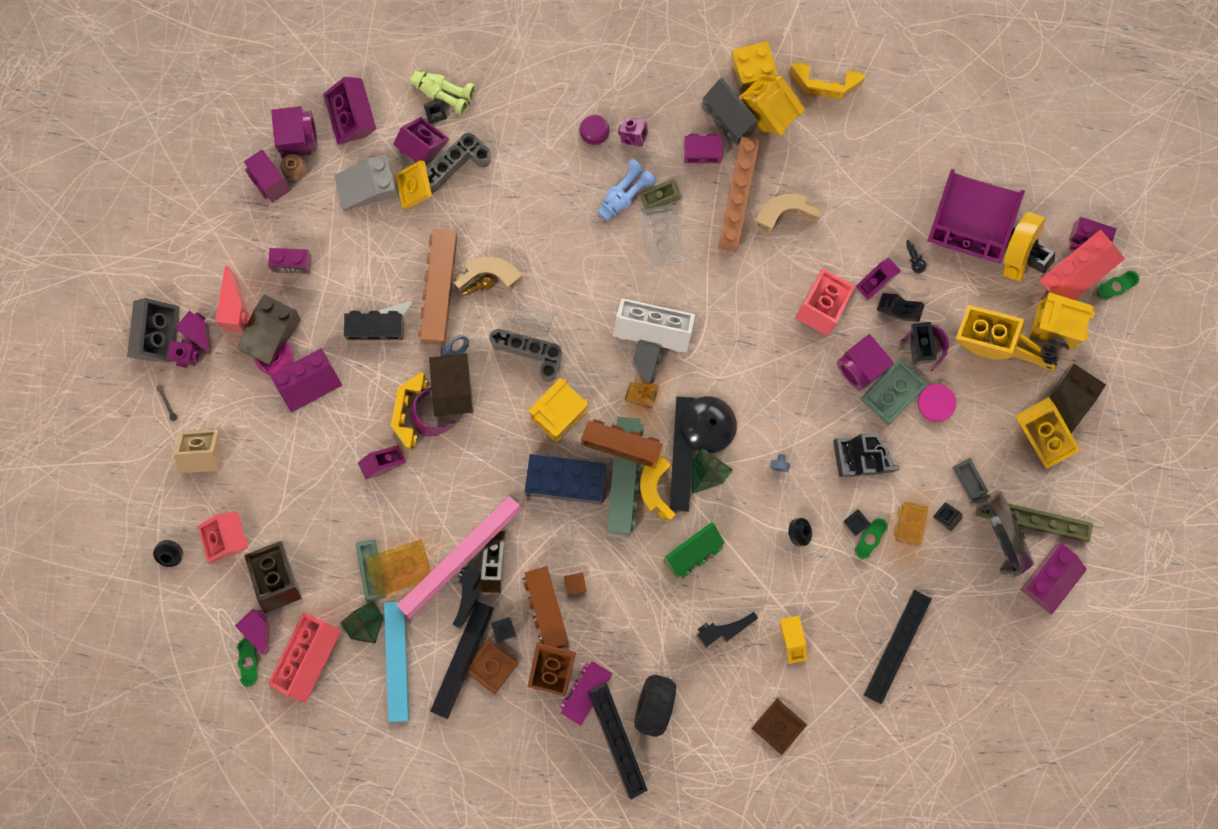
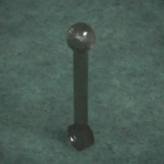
M158 385L156 387V390L160 392L162 399L170 413L169 419L172 421H176L178 419V416L172 411V408L163 392L164 387L162 385Z

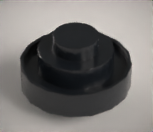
M795 518L790 522L788 535L795 546H806L811 541V525L805 518Z
M171 540L160 541L153 551V557L156 562L165 567L177 566L184 554L181 546Z

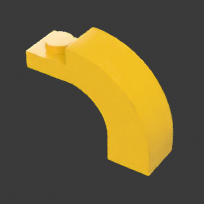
M1027 212L1020 220L1005 254L1003 276L1021 282L1030 251L1035 241L1043 232L1046 217Z
M659 455L655 469L645 466L640 479V495L644 506L650 514L657 509V515L663 521L667 519L670 522L676 514L659 497L657 482L670 469L671 465Z

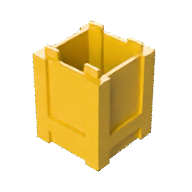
M762 73L739 96L742 102L758 119L756 126L764 133L784 135L785 129L798 116H802V113L805 111V108L787 82L779 75L775 77Z
M1049 292L1043 300L1038 302L1029 337L1044 342L1049 338L1061 339L1069 345L1070 350H1073L1076 346L1079 347V344L1083 343L1084 340H1088L1089 333L1086 331L1089 320L1093 319L1095 311H1093L1094 306Z
M562 378L528 410L530 413L529 418L556 443L589 411L587 409L589 399H582L566 383L568 379L563 380Z

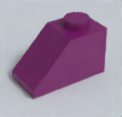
M887 258L856 285V288L869 300L889 284L901 270L890 258Z
M189 310L175 329L210 354L212 348L209 325L205 322L206 318L199 312L194 314Z
M399 445L369 453L358 462V465L365 480L405 464L406 460Z
M252 609L235 627L262 654L266 655L269 652L270 624L266 621L268 617L263 611Z

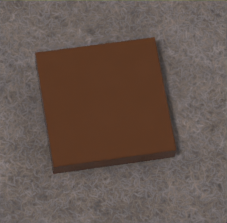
M776 698L751 729L779 754L783 755L807 724Z

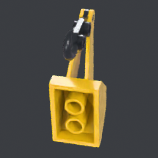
M971 305L967 306L956 336V343L977 356L992 360L1016 357L1050 371L1056 369L1059 360V348L1057 346L1061 345L1067 350L1069 349V345L1065 341L1057 338H1049L1040 348L1022 334L1025 324L1024 319Z

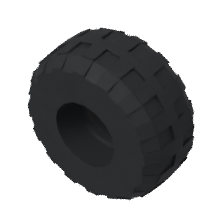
M655 674L646 678L638 701L634 726L639 733L658 737L666 731L676 696V684L672 679Z

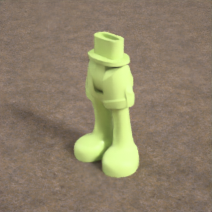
M416 70L410 80V84L415 85L416 89L421 90L428 98L432 100L438 98L447 102L455 108L456 114L461 116L467 111L468 102L472 101L476 85L473 83H468L464 88L449 83L440 74L435 75L425 71L421 73ZM443 90L453 93L461 98L456 99L444 93Z

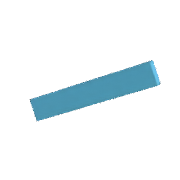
M399 602L384 603L388 722L409 721L405 614L396 606Z

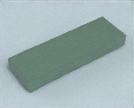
M376 540L356 543L365 600L371 601L385 598Z

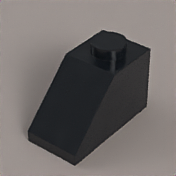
M931 322L911 324L910 349L913 365L932 363L937 359Z

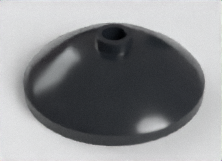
M704 396L693 400L686 406L681 416L680 428L685 441L693 449L702 453H716L725 449L733 441L737 430V422L734 412L726 402L716 397ZM710 419L715 422L714 426L710 425Z

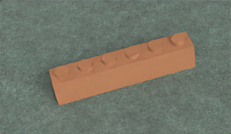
M741 136L718 249L732 252L737 251L760 140Z
M434 229L433 235L429 236V246L432 247L431 253L427 254V264H429V271H425L427 289H423L422 295L425 306L424 308L421 307L420 319H423V323L418 329V337H421L422 343L445 345L458 238L456 231Z

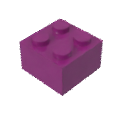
M263 149L244 161L247 167L244 169L265 200L269 198L273 203L291 191Z

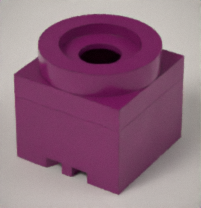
M301 106L272 109L274 144L281 158L289 154L299 156L311 155V149L317 148V132L312 111H303Z
M870 333L837 360V366L843 376L859 391L868 387L894 364Z

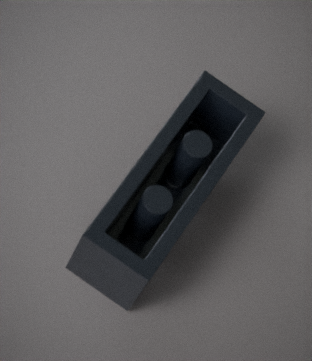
M350 311V313H344V337L346 340H403L404 317L398 311H388V313H380L379 311H369V313Z

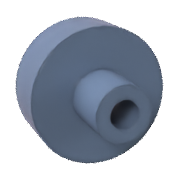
M778 454L777 460H771L770 469L789 472L790 463L785 462L786 455Z

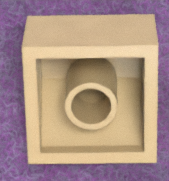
M219 429L180 432L174 452L178 473L190 474L193 472L218 471L220 462Z

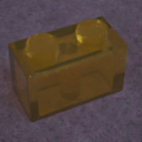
M904 502L902 506L898 507L897 517H899L898 525H895L893 536H896V542L914 546L922 544L928 506Z

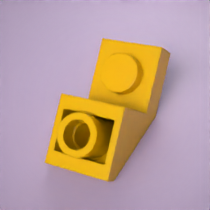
M799 615L780 619V632L785 643L788 664L807 661V646Z

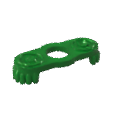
M1132 270L1127 271L1125 274L1114 277L1105 284H1101L1097 289V296L1102 300H1108L1115 295L1123 294L1125 290L1139 283L1138 273ZM1113 282H1120L1122 289L1120 291L1113 290Z
M883 518L873 520L869 528L862 533L861 540L855 547V555L859 559H868L873 549L879 545L880 538L884 532L888 530V523ZM867 534L875 536L876 541L874 544L869 545L866 543L865 536Z
M242 639L236 647L239 650L238 667L241 672V679L239 681L243 686L249 687L257 682L258 660L255 655V646L248 639ZM247 657L252 658L254 662L253 666L249 669L244 668L242 664L243 660Z

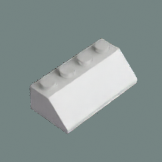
M621 298L613 336L622 340L627 339L637 343L640 341L660 348L687 353L695 314Z

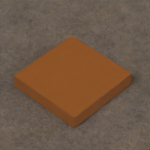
M487 639L474 656L468 674L493 694H496L519 662Z

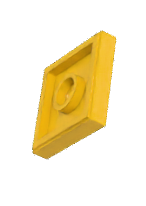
M420 160L395 174L402 209L408 210L432 197L425 161Z

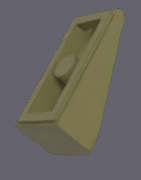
M674 179L639 193L645 210L682 198L677 182Z

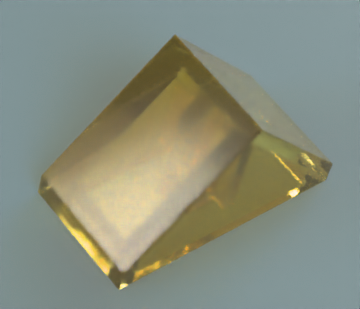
M630 382L625 401L653 409L659 385Z

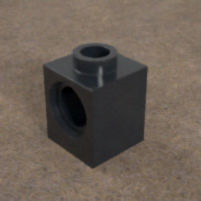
M510 617L491 623L497 643L517 637Z

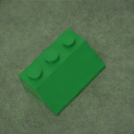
M711 522L667 554L663 561L676 578L681 576L683 579L692 573L690 569L693 566L697 565L700 567L708 561L706 559L708 555L712 553L715 556L723 550L721 546L725 542L715 524Z

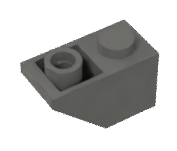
M638 341L633 357V365L645 386L649 387L651 382H655L657 372L654 369L656 364L660 365L662 354L659 353L660 347Z

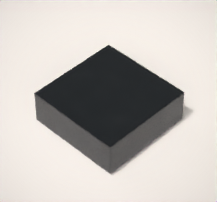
M859 509L843 521L854 536H857L871 524Z

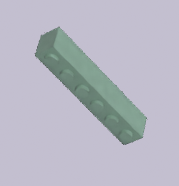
M618 417L617 426L623 428L622 431L627 433L634 431L643 436L644 424H640L641 419ZM614 456L607 534L630 536V532L635 530V519H632V512H636L637 500L633 499L634 493H638L639 481H635L636 473L640 474V464Z

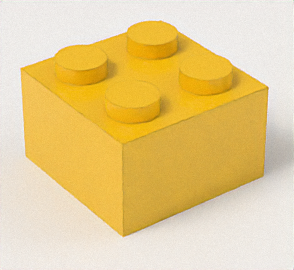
M768 41L732 50L730 59L740 92L746 91L762 73L767 76H778Z

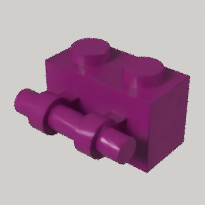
M1080 217L1073 224L1069 238L1071 241L1069 249L1076 250L1100 229L1113 243L1117 228Z

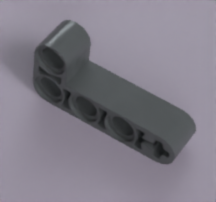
M463 134L427 169L429 182L433 181L432 184L429 183L431 193L436 192L469 159L479 167L488 166L491 163L489 148L474 134ZM468 141L474 143L472 146H465V143ZM482 153L487 155L484 159L478 158ZM454 154L461 155L458 159L451 158ZM441 167L447 168L445 172L438 171Z
M495 329L490 333L489 339L494 349L542 361L540 366L541 378L546 382H552L556 379L562 360V349L558 344L502 329ZM501 336L502 340L496 343L495 339ZM518 340L522 342V345L519 348H514L512 343ZM537 345L540 347V351L533 353L530 351V348ZM551 350L559 352L555 358L550 357L548 353ZM546 368H551L554 370V373L547 376L543 371Z

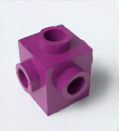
M625 117L623 123L618 128L621 142L626 145L643 147L649 133L646 121Z
M182 339L181 343L170 341L166 359L177 362L176 366L188 368V365L195 366L200 357L199 347L193 346L194 342Z

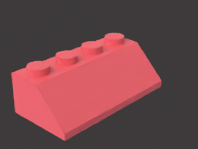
M1100 229L1043 276L1040 281L1050 293L1076 300L1124 261L1125 258Z
M303 612L268 684L285 695L306 703L317 679L321 675L326 661L329 659L341 630Z

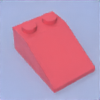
M225 266L215 322L224 331L244 333L250 320L249 312L237 276L229 266Z
M822 268L795 318L828 336L837 324L855 286Z

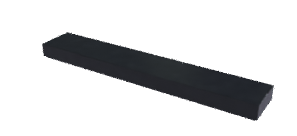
M676 396L669 507L672 511L689 512L693 448L688 445L681 433L680 420L686 406L695 400L694 397Z
M916 590L912 591L863 696L879 704L883 703L932 598Z
M476 601L430 712L446 719L449 718L494 611L493 607Z
M603 683L587 691L626 794L631 800L648 791L608 685Z

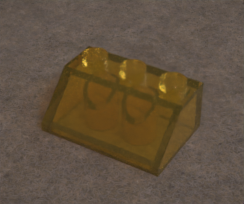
M422 540L364 557L376 598L417 585L431 572Z

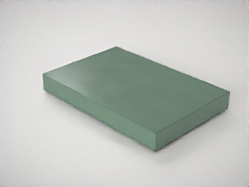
M899 359L861 398V401L889 426L928 384Z

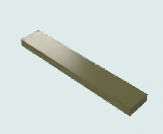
M1008 503L1017 518L1016 522L1019 527L1090 542L1093 527L1091 522ZM976 507V517L989 520L993 518L990 512L985 513L983 508Z

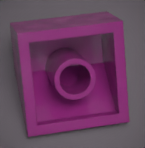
M419 117L400 128L393 145L400 152L413 159L415 163L421 160L427 164L435 158L449 141V138L422 117Z

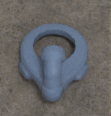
M464 335L454 337L447 346H441V356L463 354L469 347V339ZM462 339L463 345L457 350H452L453 343Z

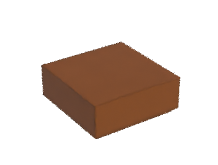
M583 572L564 576L568 596L587 592Z

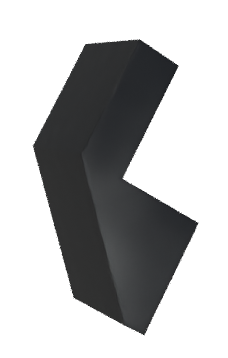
M882 293L877 311L903 321L919 322L925 305L918 301H906L898 294Z

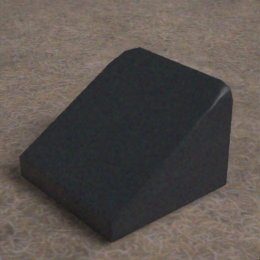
M440 99L423 104L430 124L447 119Z
M946 502L933 516L934 519L949 531H952L963 518L960 511Z

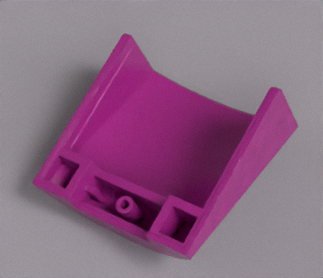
M951 169L927 242L1001 264L1025 190L1017 192L954 173L955 170Z

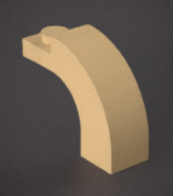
M783 194L773 198L764 205L758 214L754 227L771 234L777 220L784 215L796 214L817 223L822 211L813 204H805L807 196Z
M481 257L465 264L464 268L467 273L460 274L455 279L456 282L454 284L461 293L477 279L484 275H491L509 292L523 281V276L511 263L503 259Z

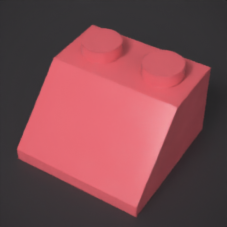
M237 511L217 514L197 526L208 563L236 555L248 549L247 539L244 536L242 522Z

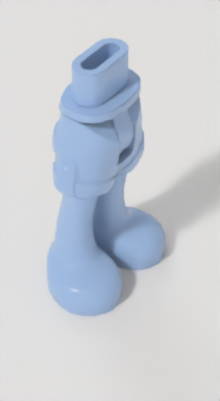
M632 158L627 163L628 174L616 187L612 186L607 191V196L597 211L606 221H609L612 216L616 217L622 210L628 209L632 204L631 199L642 188L653 186L657 182L650 172H643L642 166ZM643 172L636 184L625 193L626 188Z

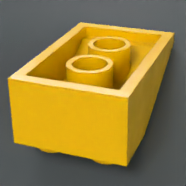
M1049 397L1015 415L1016 420L1045 469L1081 451L1055 404Z

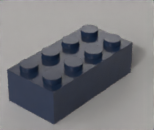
M529 454L524 493L527 496L602 505L607 464Z

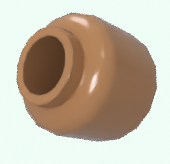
M289 154L281 161L282 173L288 180L298 181L305 176L307 167L299 155Z

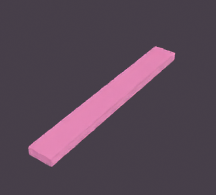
M508 496L396 606L410 619L522 510V507Z

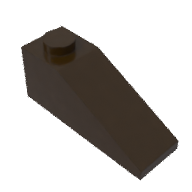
M499 531L484 546L481 573L482 592L501 593L505 531Z

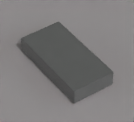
M971 458L952 467L970 501L989 492Z

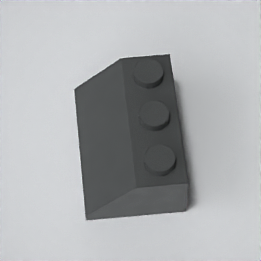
M720 78L703 97L702 108L706 114H710L714 118L716 126L726 132L727 139L738 145L740 144L741 136L749 137L754 133L758 119L725 80Z
M148 298L133 301L127 357L145 361L173 362L166 358L170 341L176 340L177 330L175 327L178 321L179 306Z

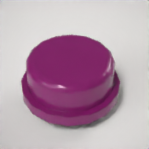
M594 114L587 116L581 122L579 132L582 140L587 144L600 145L608 138L610 129L609 124L602 116Z

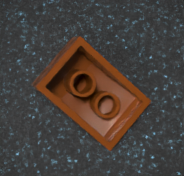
M537 643L527 687L566 697L576 652Z

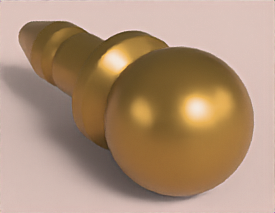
M484 275L480 280H476L477 284L465 288L460 295H470L479 289L481 292L484 289L489 290L495 284L494 278L491 275Z

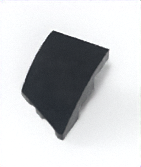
M878 433L860 434L854 438H836L833 440L839 477L876 475L899 470L898 465H894L889 457L890 452L883 445V441Z

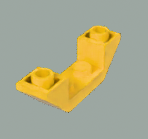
M802 62L792 63L789 72L805 94L842 99L857 89L865 79V74H861L858 71H850L846 73L843 85H840L838 82H822L820 79L808 80L810 66Z
M422 372L398 387L391 421L392 428L410 451H412L413 446L417 445L418 435H415L414 429L404 428L401 425H405L406 421L404 409L405 406L409 405L410 395H407V393L419 395L423 390L427 389L428 379H426L425 374Z

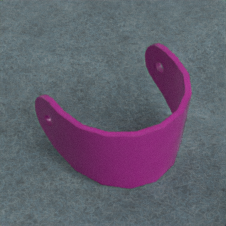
M932 325L933 335L941 343L943 351L940 361L930 370L931 372L944 360L949 349L948 336L937 325ZM911 331L901 340V342H903L909 335H911Z
M431 387L422 391L416 397L410 410L412 427L419 434L425 436L440 435L456 424L452 422L441 428H431L423 424L418 418L415 405L432 391Z

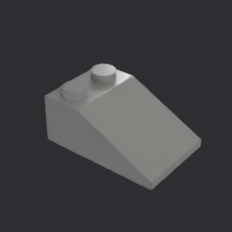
M386 155L367 159L334 175L344 211L398 197Z

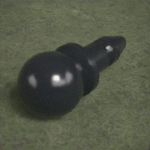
M906 240L907 250H909V254L912 257L909 260L912 263V270L918 274L923 273L927 267L926 262L921 259L922 255H918L914 244L910 240Z

